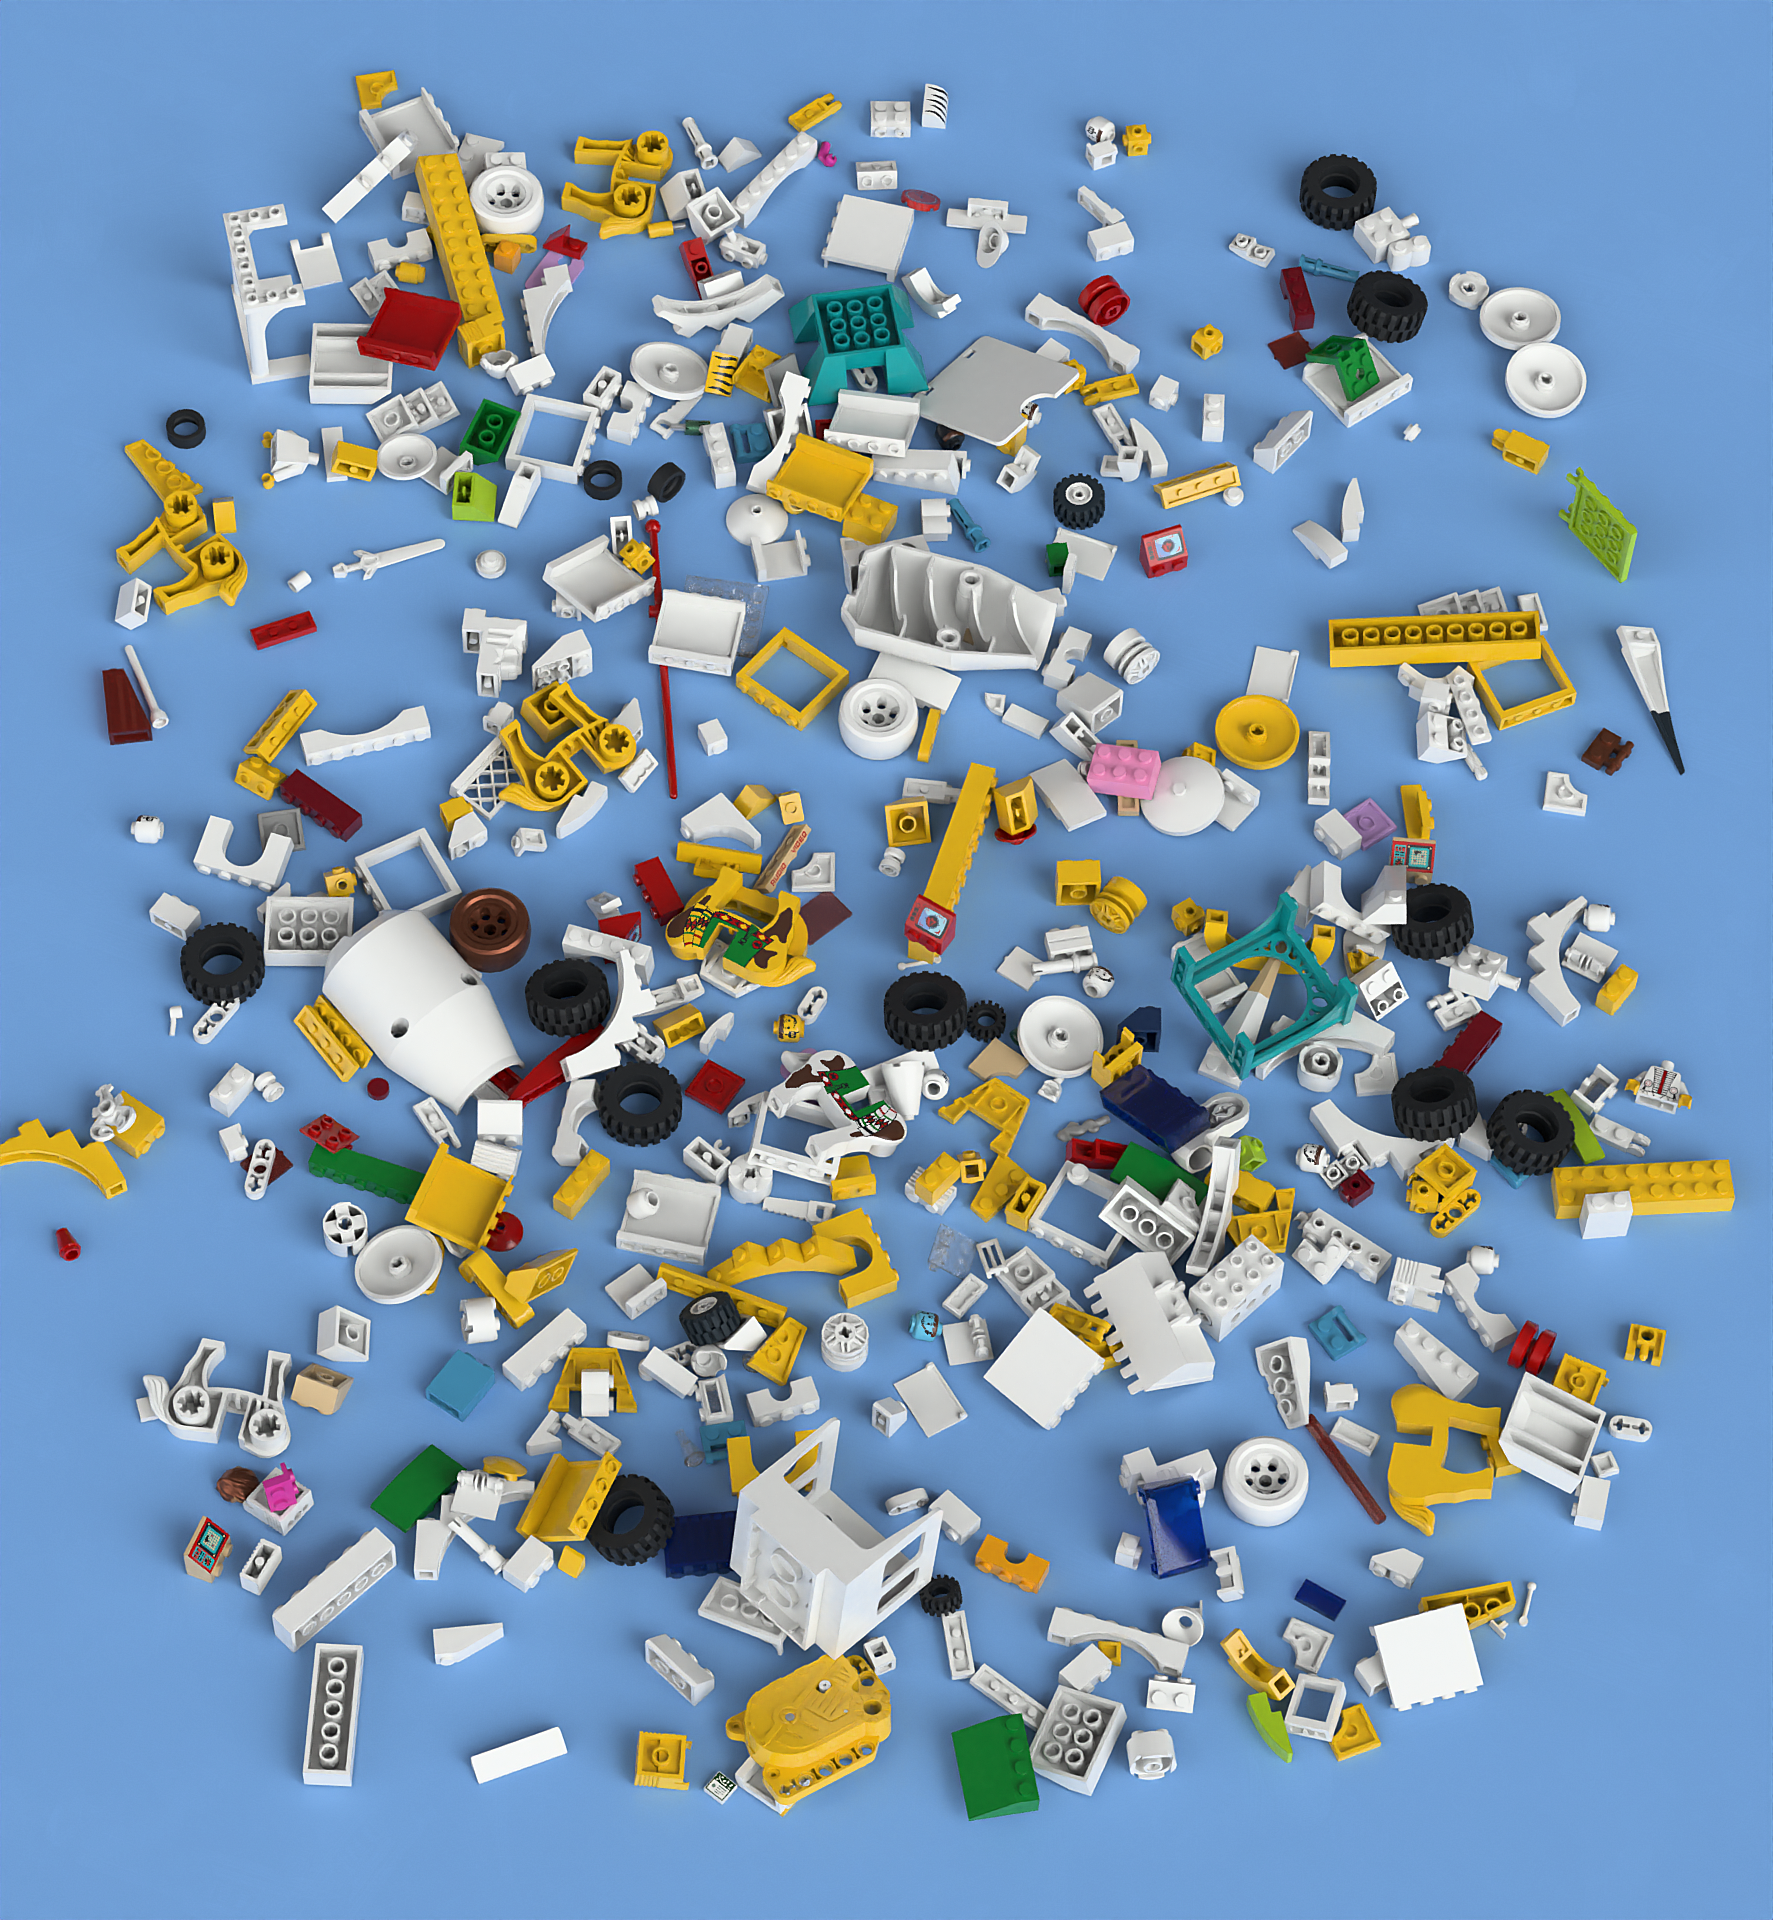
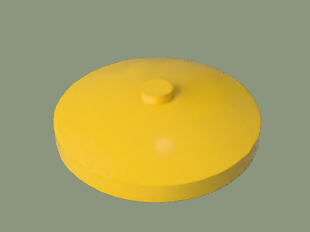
M1246 695L1236 698L1225 705L1216 720L1215 740L1218 748L1228 760L1244 768L1264 770L1279 766L1293 755L1299 741L1300 728L1295 714L1287 705L1269 696Z

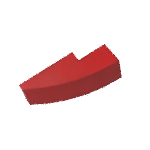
M1072 1138L1066 1145L1065 1162L1068 1160L1074 1164H1083L1089 1169L1114 1170L1128 1145L1097 1138L1094 1142Z

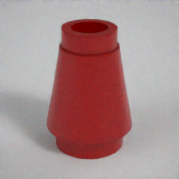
M67 1228L57 1230L56 1238L60 1257L66 1261L77 1259L80 1256L81 1246Z

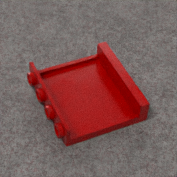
M384 287L386 298L366 337L359 336L356 341L360 355L435 371L462 318L460 304L452 300L448 301L434 296H425L415 292L402 291L397 288Z

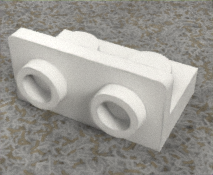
M896 161L856 162L858 190L897 189Z

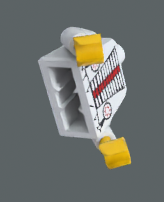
M277 429L274 435L268 431L263 434V446L271 448V472L273 473L272 476L269 473L262 475L261 479L264 482L263 487L265 489H271L274 486V481L279 482L303 474L308 464L315 466L318 464L319 454L309 452V441L300 437L294 431Z
M1668 1060L1662 1061L1660 1067L1651 1066L1649 1071H1643L1634 1079H1628L1624 1089L1625 1091H1633L1634 1095L1637 1094L1635 1103L1674 1115L1677 1107L1686 1106L1688 1109L1691 1108L1692 1097L1688 1094L1685 1083L1681 1081V1074L1673 1071L1674 1063Z

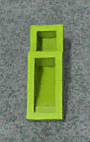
M1266 1692L1248 1695L1246 1706L1257 1731L1266 1744L1282 1760L1290 1763L1293 1751L1281 1711L1271 1712Z

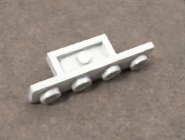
M969 198L968 210L948 209L946 226L981 230L986 222L996 221L1005 232L1025 234L1027 216L1008 214L1007 201Z
M1466 671L1446 675L1447 683L1450 684V691L1453 694L1455 704L1471 744L1477 745L1490 742L1492 737L1487 726L1486 717L1482 714L1479 699L1475 696Z

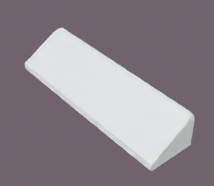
M913 1050L865 1069L861 1073L869 1082L870 1088L886 1085L881 1070V1065L893 1063L894 1065L900 1062L925 1061L924 1074L931 1069H939V1065L934 1051L923 1050V1052H917Z
M555 1727L472 1756L470 1759L477 1781L481 1784L566 1754L567 1749L560 1728Z

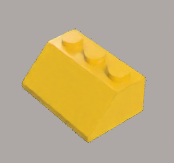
M569 1248L551 1251L543 1256H538L531 1262H526L518 1269H512L506 1277L507 1282L504 1289L523 1305L564 1283L578 1253V1249Z

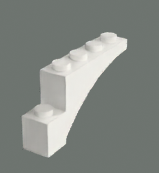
M567 264L543 269L545 276L541 278L543 286L523 290L524 298L521 299L523 311L527 310L524 320L526 327L530 326L527 336L529 343L533 342V346L530 347L532 358L545 353V341L552 317L567 294L573 292Z

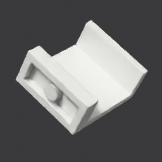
M795 530V540L761 545L759 536L751 537V553L758 583L807 575V567L811 566L809 554H805L804 550L807 549L805 537L801 538L800 530Z

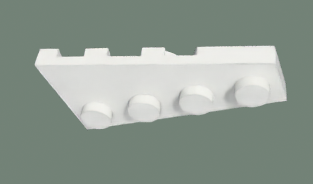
M466 133L457 156L468 192L472 182L483 172L485 153L501 152L504 148L503 141Z

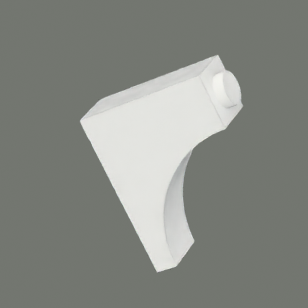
M722 792L681 818L680 831L684 838L690 839L692 843L712 837H728L742 841L753 850L761 846V834Z

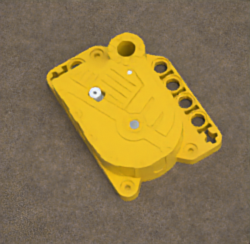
M828 1654L819 1657L818 1660L804 1665L785 1677H780L761 1690L756 1691L749 1699L746 1710L726 1721V1735L732 1740L745 1742L748 1753L757 1764L764 1768L762 1777L765 1787L779 1804L789 1805L875 1759L879 1743L885 1740L891 1732L890 1692L861 1656L852 1655L845 1658L842 1654L836 1660H833ZM865 1679H870L874 1682L870 1686L861 1684ZM862 1748H869L872 1750V1752L870 1754L863 1755L859 1752V1750ZM843 1758H848L852 1761L849 1765L839 1763ZM824 1768L832 1771L827 1776L821 1775L819 1772ZM803 1779L812 1781L809 1786L799 1784ZM782 1791H785L786 1793H789V1792H790V1794H789V1795H786L785 1793H782V1794H781V1792H782Z

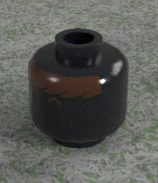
M943 424L937 425L934 435L943 450L953 451L958 450L962 446L965 438L964 433L946 427Z

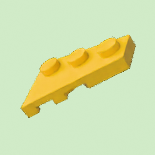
M998 1155L972 1201L970 1209L987 1223L1013 1199L1018 1186L1022 1184L1026 1176H1031L1009 1157L1004 1159Z
M792 1317L785 1318L746 1365L779 1386L786 1385L807 1327Z

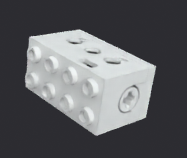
M1251 1234L1190 1288L1188 1304L1194 1316L1197 1314L1200 1316L1201 1323L1199 1326L1219 1343L1280 1288L1284 1262Z

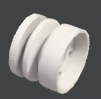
M1135 628L1126 629L1118 634L1108 645L1104 653V660L1114 670H1118L1119 675L1128 684H1135L1143 680L1152 672L1160 658V653L1149 642H1145L1144 637Z
M838 1313L830 1317L824 1323L822 1329L821 1353L823 1360L830 1368L840 1372H850L860 1368L868 1355L869 1333L864 1320L851 1313Z

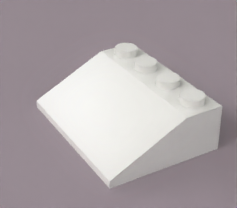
M267 896L264 936L265 966L325 967L330 952L341 938L353 935L354 897Z
M1059 1685L1029 1748L1034 1772L1069 1790L1091 1796L1127 1719L1123 1704Z

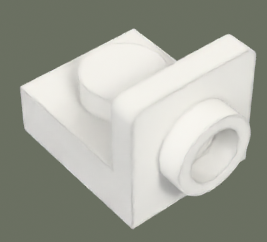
M953 451L958 467L962 469V479H966V472H970L971 459H967V451Z
M519 828L511 840L515 856L520 857L525 850L544 852L547 848L544 831L541 829Z

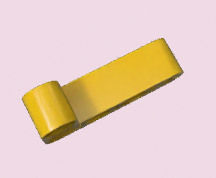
M478 1249L458 1267L461 1276L468 1283L474 1281L487 1297L495 1298L497 1310L514 1329L518 1330L535 1316L533 1309L528 1303L523 1305L504 1289L507 1282L506 1276L484 1250Z

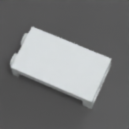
M1198 932L1186 941L1177 942L1172 947L1171 959L1174 962L1176 950L1182 946L1186 947L1195 962L1212 954L1206 945L1204 932ZM1230 968L1194 986L1214 1015L1239 1004L1249 989L1245 982L1240 984Z

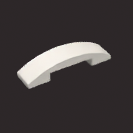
M693 974L679 978L674 985L650 991L655 996L656 1009L642 1016L653 1015L679 1007L704 994L705 990L698 975Z

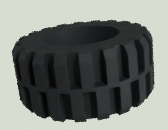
M1330 154L1329 157H1320L1318 161H1313L1305 169L1302 176L1299 196L1301 209L1309 220L1313 219L1314 224L1322 225L1325 229L1334 228L1335 231H1341L1343 228L1345 230L1352 229L1356 221L1369 216L1373 212L1377 181L1370 168L1367 169V165L1363 161L1359 162L1358 158L1353 156L1350 158L1345 154H1341V156ZM1337 186L1348 189L1354 195L1346 198H1335L1329 196L1323 190L1328 187Z
M1377 270L1375 272H1368L1358 278L1347 303V313L1352 324L1357 326L1360 332L1366 333V336L1374 337L1381 342L1394 343L1397 341V343H1402L1418 334L1427 312L1428 301L1424 291H1421L1420 286L1414 284L1411 279H1406L1399 273L1393 274L1391 271L1383 272L1382 270Z
M1429 883V885L1425 886L1421 884L1417 888L1406 890V924H1390L1395 946L1403 954L1410 955L1413 959L1421 958L1423 961H1429V959L1441 960V957L1446 956L1448 958L1453 953L1460 952L1463 946L1466 947L1474 934V923L1469 899L1461 890L1458 891L1456 887H1448L1447 884L1440 883V885Z
M217 922V925L214 926L208 924L204 926L205 929H198L193 932L194 937L189 936L185 941L186 945L182 947L180 957L182 978L187 991L191 994L193 993V997L197 1001L202 999L203 1004L208 1006L217 1003L221 1007V1001H226V1005L228 1003L233 1004L234 999L238 997L241 1004L247 1001L246 997H252L256 993V989L261 987L262 979L265 976L262 946L256 940V936L252 932L248 933L247 928L243 926L238 928L235 923L230 922L228 925H224L223 922ZM219 955H231L242 961V964L235 971L224 975L212 974L203 968L208 960Z
M565 958L563 961L555 960L551 964L547 963L542 966V969H537L533 976H530L525 986V998L532 1024L540 1031H545L546 1034L551 1036L555 1034L558 1037H565L567 1035L575 1037L576 1034L582 1033L583 1035L588 1033L590 1029L594 1030L597 1028L599 1022L602 1023L610 1011L611 1001L605 974L598 966L589 961L584 962L583 959L577 958L572 960L571 958ZM575 996V997L568 998V999H561V998H565V997Z
M922 971V973H910V976L907 977L904 975L898 979V982L895 981L885 993V1029L900 1046L903 1044L906 1049L911 1050L913 1048L917 1052H923V1050L932 1052L937 1048H940V1050L947 1047V1044L952 1045L956 1042L957 1038L962 1036L967 1026L966 994L958 982L952 981V978L947 975L942 976L939 972L929 973V971ZM921 1008H932L939 1010L936 1013L928 1015H921L912 1012L914 1010Z
M639 1060V1063L630 1061L626 1062V1066L619 1065L615 1067V1072L610 1071L606 1075V1080L602 1081L600 1091L598 1092L599 1118H601L603 1128L607 1129V1133L614 1138L616 1136V1141L622 1144L627 1142L628 1146L635 1147V1144L641 1145V1147H648L649 1143L656 1145L660 1143V1139L666 1140L669 1138L671 1132H675L678 1122L681 1121L682 1117L681 1087L677 1083V1078L674 1074L669 1075V1070L663 1066L659 1068L657 1063L651 1062V1064H647L643 1060ZM636 1093L652 1095L661 1103L654 1111L642 1115L632 1114L624 1110L620 1105L626 1097Z
M1447 1066L1419 1068L1416 1072L1406 1074L1405 1078L1402 1077L1392 1090L1391 1101L1395 1125L1401 1133L1410 1139L1415 1138L1421 1142L1423 1140L1428 1142L1440 1140L1441 1142L1446 1141L1447 1138L1453 1139L1458 1137L1460 1133H1465L1477 1118L1478 1111L1473 1081L1464 1072H1459L1458 1069L1453 1067L1451 1069L1447 1068Z
M1518 1090L1508 1094L1499 1103L1487 1123L1486 1137L1490 1139L1488 1144L1490 1149L1494 1150V1156L1497 1159L1500 1158L1504 1166L1513 1168L1512 1171L1516 1173L1523 1172V1175L1531 1176L1533 1173L1535 1176L1552 1172L1553 1168H1557L1561 1164L1575 1140V1132L1573 1131L1575 1127L1573 1121H1570L1571 1116L1569 1112L1563 1109L1564 1106L1560 1102L1554 1101V1097L1543 1095L1544 1092L1523 1090L1522 1092ZM1516 1123L1532 1126L1542 1135L1545 1142H1536L1527 1138L1519 1130Z
M624 1474L616 1476V1480H614L586 1537L594 1548L609 1562H614L620 1566L624 1564L635 1566L636 1562L643 1564L647 1562L649 1557L654 1558L657 1556V1552L661 1548L664 1549L667 1545V1538H671L673 1534L671 1527L675 1526L674 1508L670 1504L671 1502L668 1497L647 1477H638L637 1474H628V1477ZM644 1506V1515L640 1523L633 1530L624 1534H614L615 1523L624 1511L631 1507Z

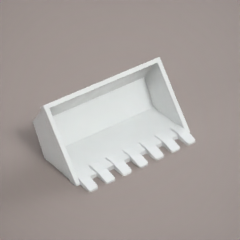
M1137 1252L1105 1273L1093 1278L1095 1283L1083 1290L1087 1298L1100 1293L1102 1299L1092 1304L1091 1309L1094 1314L1107 1309L1109 1315L1104 1317L1103 1320L1107 1321L1111 1326L1114 1325L1117 1330L1105 1338L1108 1346L1115 1345L1121 1341L1124 1345L1123 1348L1113 1353L1115 1361L1120 1362L1128 1357L1130 1358L1131 1363L1122 1368L1120 1372L1125 1379L1134 1374H1137L1139 1378L1127 1387L1131 1395L1142 1390L1147 1392L1211 1381L1213 1379L1215 1359L1199 1327L1201 1318L1198 1314L1194 1316L1183 1293L1186 1286L1183 1281L1178 1282L1165 1252Z

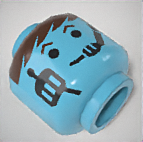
M918 1311L915 1315H911L908 1332H911L914 1339L932 1342L936 1335H941L943 1323L939 1322V1316L935 1313Z

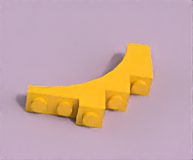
M37 1118L23 1123L22 1126L18 1127L19 1136L11 1137L0 1145V1166L23 1161L56 1163L71 1168L87 1177L101 1190L107 1200L127 1191L126 1179L104 1142H90L81 1149L70 1129L57 1132L53 1137L49 1138Z
M816 1234L801 1244L785 1238H780L767 1247L746 1241L732 1250V1257L707 1271V1277L724 1285L732 1286L748 1279L779 1272L817 1271L842 1276L857 1267L852 1246Z

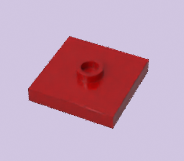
M708 1059L686 1088L685 1095L722 1115L745 1084V1079Z

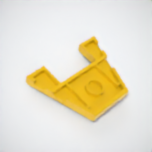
M995 1077L973 1089L971 1094L955 1099L954 1103L947 1107H941L938 1110V1115L954 1125L968 1110L1001 1131L990 1143V1149L1006 1159L1030 1106V1099Z
M1295 1188L1275 1191L1277 1211L1233 1216L1232 1212L1231 1221L1226 1231L1234 1247H1238L1252 1234L1274 1254L1284 1253L1286 1251Z
M571 1348L560 1380L555 1387L552 1400L549 1402V1412L551 1409L555 1412H569L570 1391H582V1369H609V1375H614V1388H609V1391H617V1413H637V1404L633 1398L617 1348Z

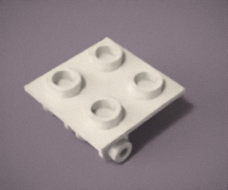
M1580 932L1571 948L1568 947L1566 950V956L1561 965L1600 983L1619 951Z
M978 1314L971 1315V1319L967 1322L943 1325L942 1333L950 1366L994 1359L986 1320L979 1317Z
M461 1470L458 1473V1485L450 1512L495 1521L506 1479Z

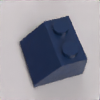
M1153 1006L1139 1007L1118 1025L1115 1045L1121 1042V1034L1123 1028L1126 1027L1134 1034V1043L1138 1042L1143 1046V1052L1159 1053L1161 1008Z

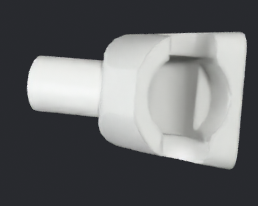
M1055 1077L1053 1080L1044 1081L1043 1087L1039 1089L1037 1094L1057 1103L1062 1093L1061 1083L1064 1081V1078Z

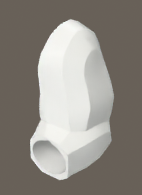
M1219 1093L1208 1099L1205 1103L1186 1112L1172 1124L1165 1136L1170 1154L1176 1163L1192 1174L1210 1166L1213 1161L1214 1144L1219 1136L1230 1138L1249 1121L1250 1104L1248 1100L1237 1093Z

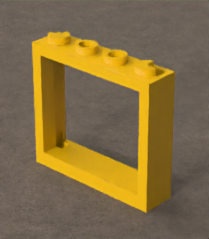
M786 627L775 635L736 674V687L741 689L742 693L748 694L756 703L764 705L773 715L781 717L789 726L792 725L799 731H802L849 684V671ZM782 646L832 680L801 712L750 678Z
M1541 635V655L1560 686L1561 691L1503 711L1481 671L1511 660L1474 661L1467 664L1466 671L1475 677L1473 686L1499 731L1575 703L1577 692L1544 635Z

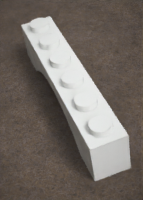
M801 131L730 203L741 217L737 224L739 227L745 229L757 217L774 189L788 175L798 169L805 168L817 156L816 139Z
M1039 293L1026 307V322L1040 330L1065 331L1085 339L1101 353L1108 368L1121 376L1129 374L1139 362L1140 350L1136 346L1123 341L1117 335L1109 333L1101 326L1095 325L1084 316L1072 312L1068 307L1058 304L1048 296Z
M786 371L778 394L783 411L781 438L772 452L753 466L746 486L747 490L766 495V481L768 479L773 481L785 462L782 461L784 454L788 455L792 443L788 442L790 435L795 436L798 424L795 423L797 416H802L805 407L802 405L803 398H808L811 387L808 386L810 379Z
M424 705L403 710L389 724L365 734L340 735L321 729L300 734L301 747L307 766L320 765L323 762L341 760L353 755L359 756L366 752L380 751L384 748L402 746L405 743L431 738L430 724Z
M1055 1607L1047 1636V1641L1067 1647L1090 1641L1121 1642V1645L1143 1655L1158 1673L1176 1678L1182 1676L1189 1651V1645L1185 1644L1182 1640L1167 1639L1158 1633H1146L1133 1626L1125 1627L1119 1625L1112 1620H1100L1091 1614H1079L1066 1607Z

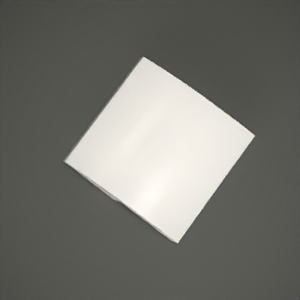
M383 270L370 280L365 277L349 289L369 317L372 318L376 317L386 298L384 287L399 288L387 271Z

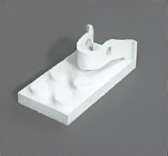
M719 1576L698 1609L699 1616L771 1643L778 1651V1655L781 1656L783 1653V1642L787 1635L739 1592L740 1583Z

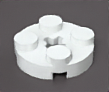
M1466 271V274L1461 275L1458 273L1450 280L1448 289L1449 299L1459 306L1475 310L1488 298L1489 286L1486 284L1487 280L1481 274L1473 271ZM1470 287L1472 288V291L1468 292L1465 289H1468Z

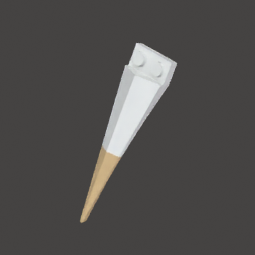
M1281 941L1276 951L1284 953L1286 944ZM1269 958L1223 1026L1233 1043L1235 1042L1236 1035L1244 1031L1252 1044L1255 1045L1281 960ZM1213 1041L1198 1069V1074L1238 1090L1242 1081Z

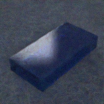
M1308 1579L1304 1581L1294 1599L1334 1622L1346 1604V1600Z

